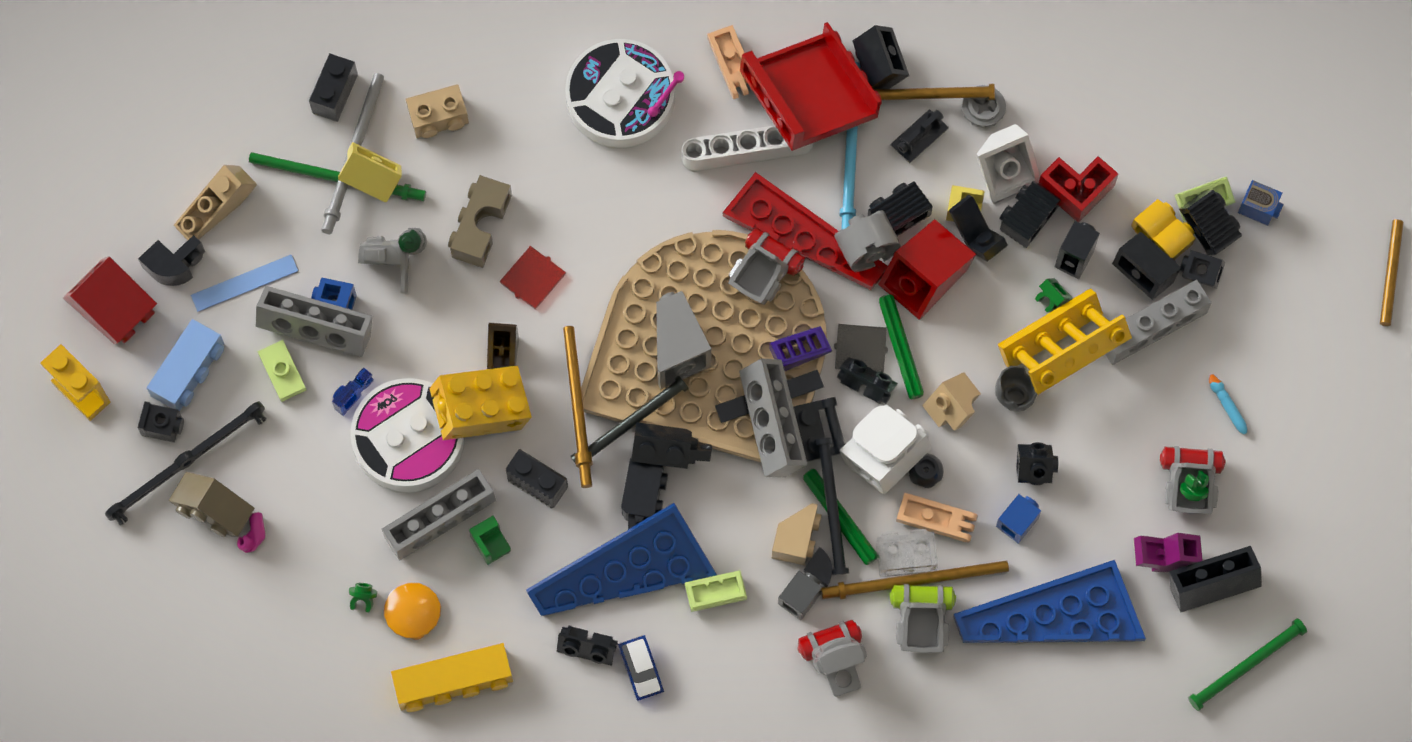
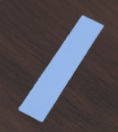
M288 255L194 293L191 297L197 312L293 274L298 269L292 255Z

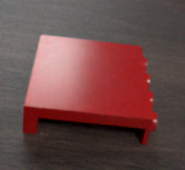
M828 22L824 23L821 35L765 56L756 58L752 51L742 54L741 74L791 151L878 118L882 104L878 91L873 90L868 82L866 73L858 68L851 51L846 50L839 33L834 31Z

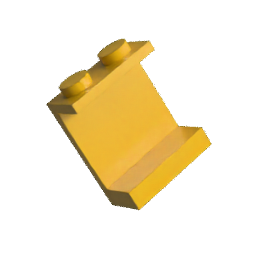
M62 344L40 362L54 377L50 380L52 384L89 421L111 403L100 382Z

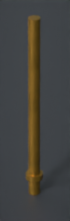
M1006 560L850 584L838 582L837 586L823 587L822 597L823 599L834 597L846 599L848 595L893 589L894 585L909 584L910 586L1009 572V565Z

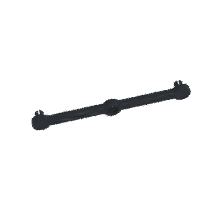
M260 401L253 403L241 415L194 449L180 454L172 465L121 502L112 505L105 512V516L110 521L117 520L119 525L124 524L121 518L126 523L128 518L124 515V512L179 471L189 467L197 458L249 420L255 419L258 425L262 424L261 420L265 422L267 418L262 414L265 409Z

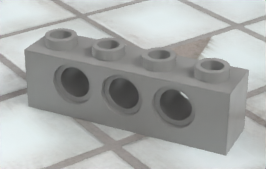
M1195 280L1125 318L1132 338L1105 355L1110 363L1114 365L1207 314L1212 302L1199 282Z
M266 285L256 305V327L362 357L371 337V315Z
M761 358L740 370L739 373L764 476L787 477L808 466L782 360Z
M477 469L382 528L384 538L400 561L495 502L494 491L481 471Z

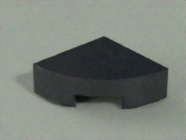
M819 547L803 572L811 573L822 585L828 587L832 576V564L827 553Z

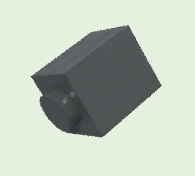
M798 571L778 597V604L796 618L802 620L821 595L822 586L819 585L820 581L811 573L807 572L804 574Z

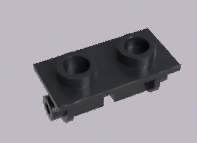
M929 109L893 141L891 146L911 163L949 127L942 121L944 116L939 110L933 112Z
M850 357L840 366L841 370L837 375V378L841 380V384L857 392L862 384L866 385L867 387L863 395L879 404L881 402L887 404L891 397L890 393L898 384L886 373L876 372L867 367L863 361Z
M570 625L568 628L562 627L561 633L558 635L557 652L564 653L570 657L591 660L597 664L612 666L614 652H616L618 641L613 640V636L594 632L592 640H587L588 630Z

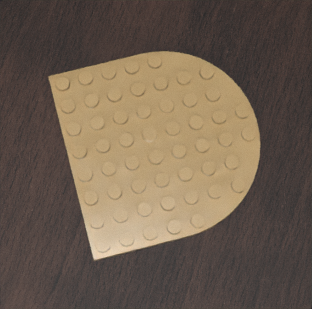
M712 230V232L696 234L690 232L658 244L636 260L637 262L629 269L625 276H622L613 291L581 387L584 412L621 422L667 388L665 387L660 390L658 386L656 302L660 301L659 299L667 293L675 292L676 294L682 291L711 348V367L683 379L689 389L685 392L683 390L639 423L688 429L692 432V437L698 438V442L711 444L712 449L761 462L750 414L721 423L715 405L745 395L739 371L761 358L774 359L769 349L771 342L821 326L827 338L824 310L812 282L803 270L795 276L786 273L780 280L781 287L771 302L767 301L763 305L745 296L728 283L730 280L728 275L735 262L739 258L743 259L748 253L749 249L745 247L748 234L726 230ZM817 336L812 337L816 348H822ZM802 341L806 352H810L811 349L807 341ZM797 344L793 345L796 356L800 355ZM787 348L783 349L782 351L786 359L791 358ZM825 355L785 371L786 380L818 370L820 375ZM815 391L792 398L793 406L811 403Z

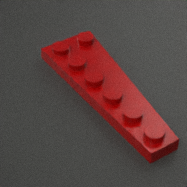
M757 172L752 175L723 211V217L750 231L758 228L763 232H767L772 238L790 249H795L805 258L869 290L875 287L888 265L878 259L874 261L876 266L859 272L852 271L834 237L839 231Z

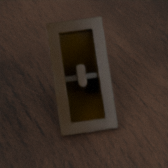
M488 324L487 369L516 366L519 342L517 325Z

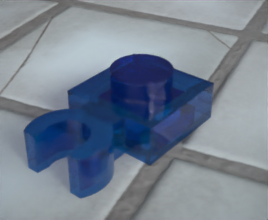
M365 368L361 369L353 381H349L346 386L341 385L335 391L332 404L334 409L342 416L361 397V392L373 382L372 374Z

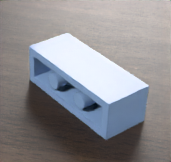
M192 319L147 386L150 396L170 408L178 409L179 412L183 406H188L194 396L193 391L198 383L201 384L205 381L209 373V366L213 360H218L224 351V342L221 335Z

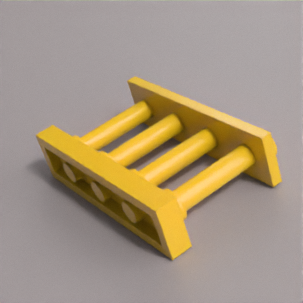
M1090 288L998 343V347L1007 367L1018 366L1022 363L1029 369L1028 373L1034 390L1039 395L1130 340L1132 336L1125 316L1120 315L1109 321L1102 315L1103 312L1097 294ZM1091 321L1100 327L1089 335H1085L1079 329ZM1069 335L1076 342L1063 350L1056 342ZM1044 349L1053 355L1041 364L1033 358V356Z

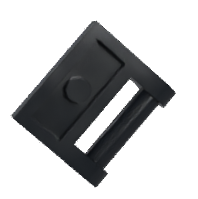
M836 397L793 406L807 462L820 459L819 446H816L815 440L825 438L818 410L824 409L834 445V447H830L831 456L840 455V449L846 444L844 443L835 408L837 406Z

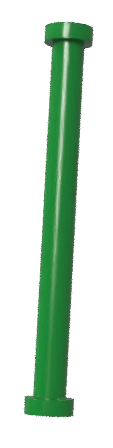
M1296 618L1292 621V626L1197 695H1190L1188 697L1189 702L1197 711H1200L1204 707L1203 704L1296 636L1299 634L1303 636L1307 633V628L1300 619Z

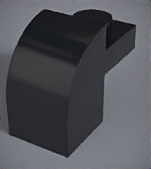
M194 235L174 254L157 240L138 260L142 268L157 282L168 286H177L193 278L189 267L195 266L200 262L205 250L201 241Z

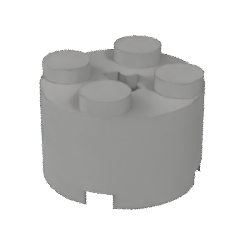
M883 210L877 211L868 217H864L863 214L854 216L848 221L850 226L834 235L848 265L854 272L875 267L874 261L880 258L885 262L894 256L895 252L901 247Z

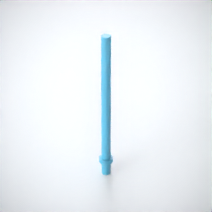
M855 62L858 68L861 70L860 63ZM858 126L848 129L846 133L843 208L839 212V216L842 217L841 230L850 226L848 221L856 216L854 189Z

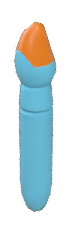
M1211 374L1209 385L1212 391L1217 394L1219 401H1221L1236 429L1240 433L1246 434L1247 425L1225 390L1224 384L1214 374Z

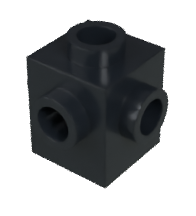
M1041 442L1018 444L1016 462L1018 483H1030L1032 485L1052 483L1053 473H1058V456H1053L1052 445H1046Z

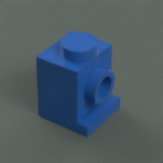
M321 277L319 286H315L311 299L353 310L357 295L354 284Z

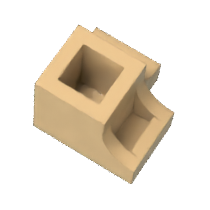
M965 372L942 382L922 406L938 427L949 423L955 431L961 428L975 413L972 404L981 393Z

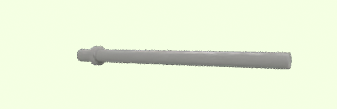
M374 73L351 143L354 142L360 146L362 145L384 80V76L380 73ZM339 180L330 206L324 212L325 221L321 231L329 235L332 234L336 221L340 220L341 213L339 211L348 184Z

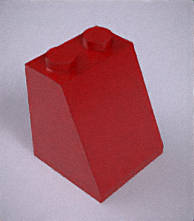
M934 219L895 252L878 285L888 294L893 295L895 300L920 320L963 276L976 254Z
M110 256L101 259L63 297L69 305L113 344H117L120 341L126 343L136 333L133 328L140 321L143 324L146 323L155 314L153 308L157 305Z

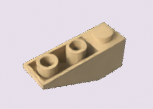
M223 165L176 221L174 226L187 240L193 235L200 239L242 204L257 186L256 182L240 166Z

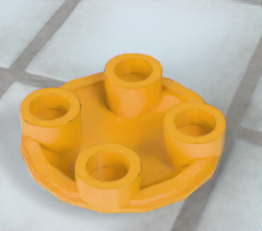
M406 583L397 587L389 594L384 605V617L388 626L397 635L414 640H419L428 634L437 625L441 613V605L437 595L429 587L420 583Z

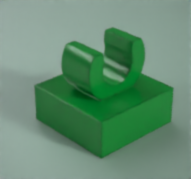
M1055 278L1046 279L1039 286L1043 292L1037 294L1035 298L1037 302H1041L1045 297L1049 298L1050 304L1046 307V312H1052L1057 307L1073 299Z

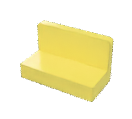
M352 142L347 151V161L338 175V180L383 202H387L402 177L401 165Z

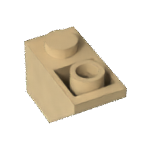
M812 503L778 524L771 558L805 565L807 557L812 558L816 542L811 540L812 531L819 530L822 514H817L818 504Z

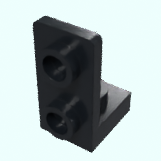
M967 195L949 210L966 246L976 256L988 262L1008 246L1003 236L989 229L973 196Z

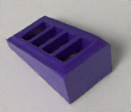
M821 326L771 342L769 347L773 358L782 360L784 372L832 352ZM817 336L822 348H816L812 337ZM802 341H807L811 349L810 352H806ZM795 344H797V347L801 353L797 356L792 347ZM787 348L791 358L786 359L782 350Z

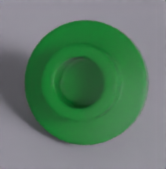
M1202 471L1198 472L1197 478L1192 474H1187L1185 482L1180 486V492L1190 501H1200L1207 498L1209 489L1206 485L1208 484L1209 476Z
M356 583L355 587L349 588V595L353 596L350 601L351 610H355L357 601L362 600L366 603L365 612H370L373 607V598H376L378 593L375 589H372L373 586L371 584Z

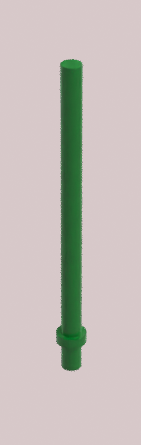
M251 152L249 155V163L338 182L339 171ZM405 183L404 186L397 184L392 195L401 196V199L408 201V198L425 201L426 191L411 188L410 184Z

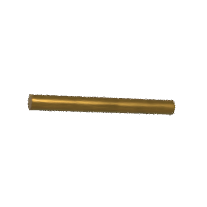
M1398 219L1392 221L1380 325L1390 326L1392 320L1404 223Z

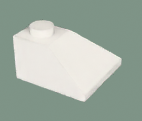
M1017 124L991 134L978 151L977 158L992 203L1018 193L1024 185L1029 187L1032 181L1039 183L1040 174L1029 136Z

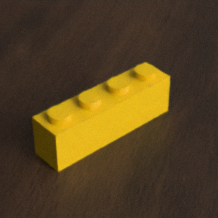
M504 643L391 671L399 707L401 710L406 709L407 712L419 711L424 708L423 705L435 702V705L446 704L452 701V697L463 695L464 698L474 697L480 694V690L491 688L492 691L501 690L508 687V683L513 682Z

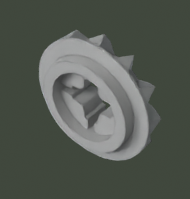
M995 89V100H989L988 109L991 111L984 110L980 114H978L979 106L977 104L983 105L989 97L963 98L962 109L964 118L966 117L972 125H980L982 128L990 125L995 126L1003 118L1006 110L1003 95Z

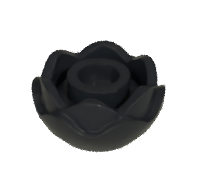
M927 453L909 470L910 480L920 487L931 488L942 480L944 473L943 465L936 456ZM924 468H928L929 471H928V472H924L923 469H924Z

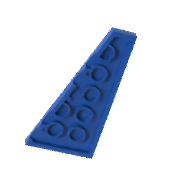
M673 503L529 587L526 591L540 615L544 616L575 609L577 606L591 603L598 604L608 599L624 598L664 589V587L685 584V582L708 578L717 574L677 506Z
M1115 560L953 615L963 643L1145 641L1146 639Z

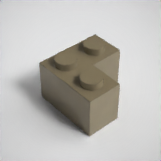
M185 472L168 500L177 506L175 511L188 519L192 516L203 523L207 521L212 525L210 530L222 537H225L226 534L238 537L255 509L215 478Z

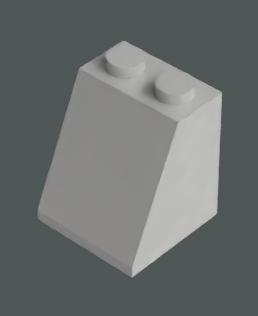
M682 291L676 294L675 292L667 293L659 299L660 301L656 302L657 375L660 390L673 384L676 381L675 378L679 375L682 379H685L711 367V348Z

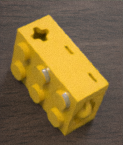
M518 366L439 375L429 388L431 396L434 397L433 404L440 429L443 428L441 430L443 440L521 430L532 418Z

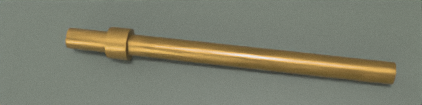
M574 326L563 327L577 446L575 462L576 467H579L581 488L592 487L590 466L593 465L592 453L588 451Z

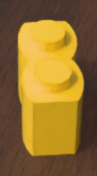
M1157 199L1133 219L1131 227L1137 234L1142 232L1149 239L1153 240L1163 252L1175 260L1193 245L1196 239L1194 237L1195 233L1188 223H1182L1175 217V210L1167 202L1163 203Z

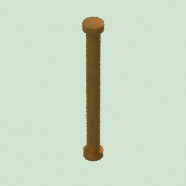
M989 84L987 87L876 89L880 94L881 100L989 97V100H995V84Z

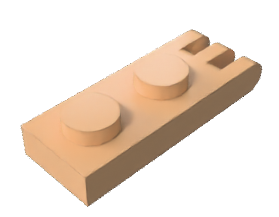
M733 25L708 33L707 39L733 100L739 98L738 91L736 90L737 87H740L743 96L748 95L749 91L746 86L748 83L740 72L741 58L744 51Z
M904 492L896 522L963 542H970L972 536L961 531L973 532L975 525L965 522V519L976 521L978 515Z

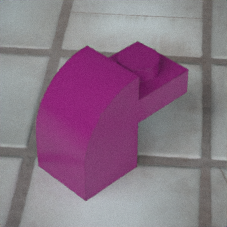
M1175 533L1166 538L1149 536L1134 538L1136 566L1152 568V572H1169L1203 561L1200 535Z

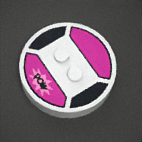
M402 378L386 382L372 390L361 401L355 411L351 423V444L355 457L364 473L372 481L384 488L397 492L426 490L446 479L460 461L464 450L465 438L443 440L441 435L443 428L440 429L433 404L434 397L431 396L429 389L433 384L431 382L415 378Z

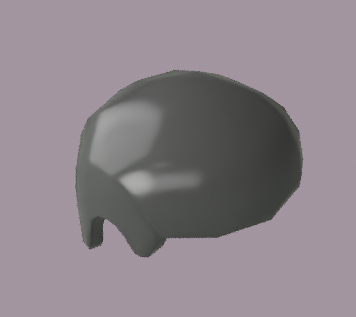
M1009 366L1002 370L995 384V395L998 401L1010 411H1024L1032 406L1037 393L1025 368L1022 366Z

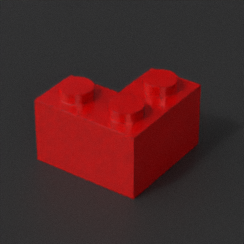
M1099 156L1081 174H1078L1058 157L1040 175L1038 184L1060 198L1059 207L1074 220L1080 222L1115 186L1119 173Z

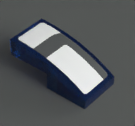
M645 635L618 643L617 645L636 700L639 701L663 693L664 689Z

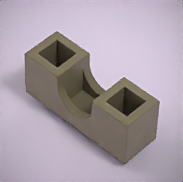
M479 175L477 183L471 184L468 192V198L470 199L467 207H462L459 213L458 223L460 225L457 232L453 231L449 238L448 247H450L452 258L481 268L484 267L493 241L491 234L478 229L477 224L482 218L487 216L503 219L512 197L511 185Z

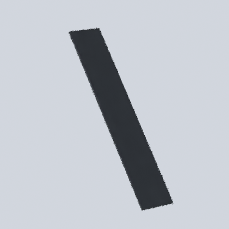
M818 370L787 380L791 399L824 387ZM745 395L715 405L721 423L749 414Z

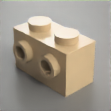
M458 84L406 98L416 138H430L440 131L448 129L454 131L461 129L465 124H469L467 111Z

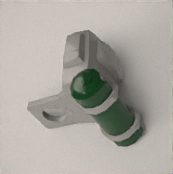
M408 228L399 236L398 240L386 241L384 236L368 237L366 242L360 244L358 263L401 265L400 293H407L409 255L421 253L425 249L427 244L426 235L420 228Z

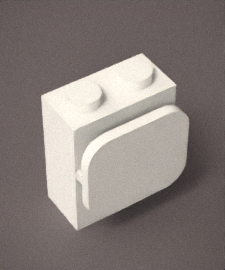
M886 404L874 408L854 428L853 438L840 449V453L845 465L885 495L931 450V446L928 441L929 434L921 425L917 424L914 426L901 410L897 409L895 411Z

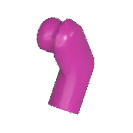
M260 512L250 515V531L243 538H238L237 546L245 553L255 551L265 539L263 515Z

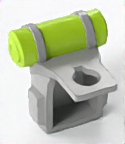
M894 585L890 593V602L893 608L900 609L901 621L897 622L896 639L901 650L919 653L944 652V648L948 645L949 624L945 622L946 610L953 609L956 602L953 587H944L943 585Z

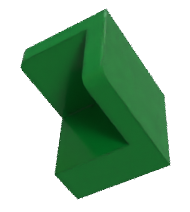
M494 515L469 529L470 537L487 565L511 552V547L500 531L499 524Z

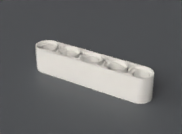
M773 125L688 139L682 146V163L688 170L699 171L803 155L812 150L814 143L791 151L776 126ZM771 139H779L782 143L780 145H772L769 141ZM745 143H751L755 147L753 149L746 150L742 147V145ZM718 147H724L728 151L726 153L719 154L716 153L714 150ZM697 151L701 155L697 158H691L687 154Z

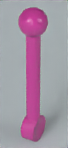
M677 71L674 73L671 84L657 103L648 109L649 116L655 117L658 115V109L677 83L683 82V72Z

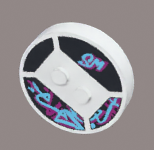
M611 39L597 43L585 50L575 60L569 70L565 92L570 118L584 136L600 145L613 148H627L643 144L655 137L666 126L672 115L675 103V87L658 109V115L655 117L648 115V109L657 103L673 81L672 72L667 62L657 51L641 42L629 39Z

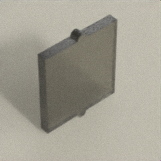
M838 324L837 343L834 344V349L836 350L835 369H840V366L850 357L863 361L867 367L876 372L884 373L885 354L888 352L886 347L887 327Z

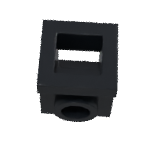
M1190 250L1189 256L1185 255L1183 257L1180 271L1183 272L1182 277L1185 279L1197 280L1201 284L1217 289L1226 262L1222 259ZM1206 265V273L1198 274V266Z
M145 401L137 428L142 436L175 443L176 435H180L183 430L184 418H181L182 416L178 409L153 405ZM159 417L166 419L161 424L157 423Z

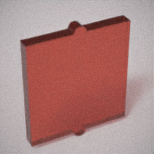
M529 246L500 280V283L514 293L516 299H522L536 310L565 276L566 272L554 264L549 256L545 257L532 246Z

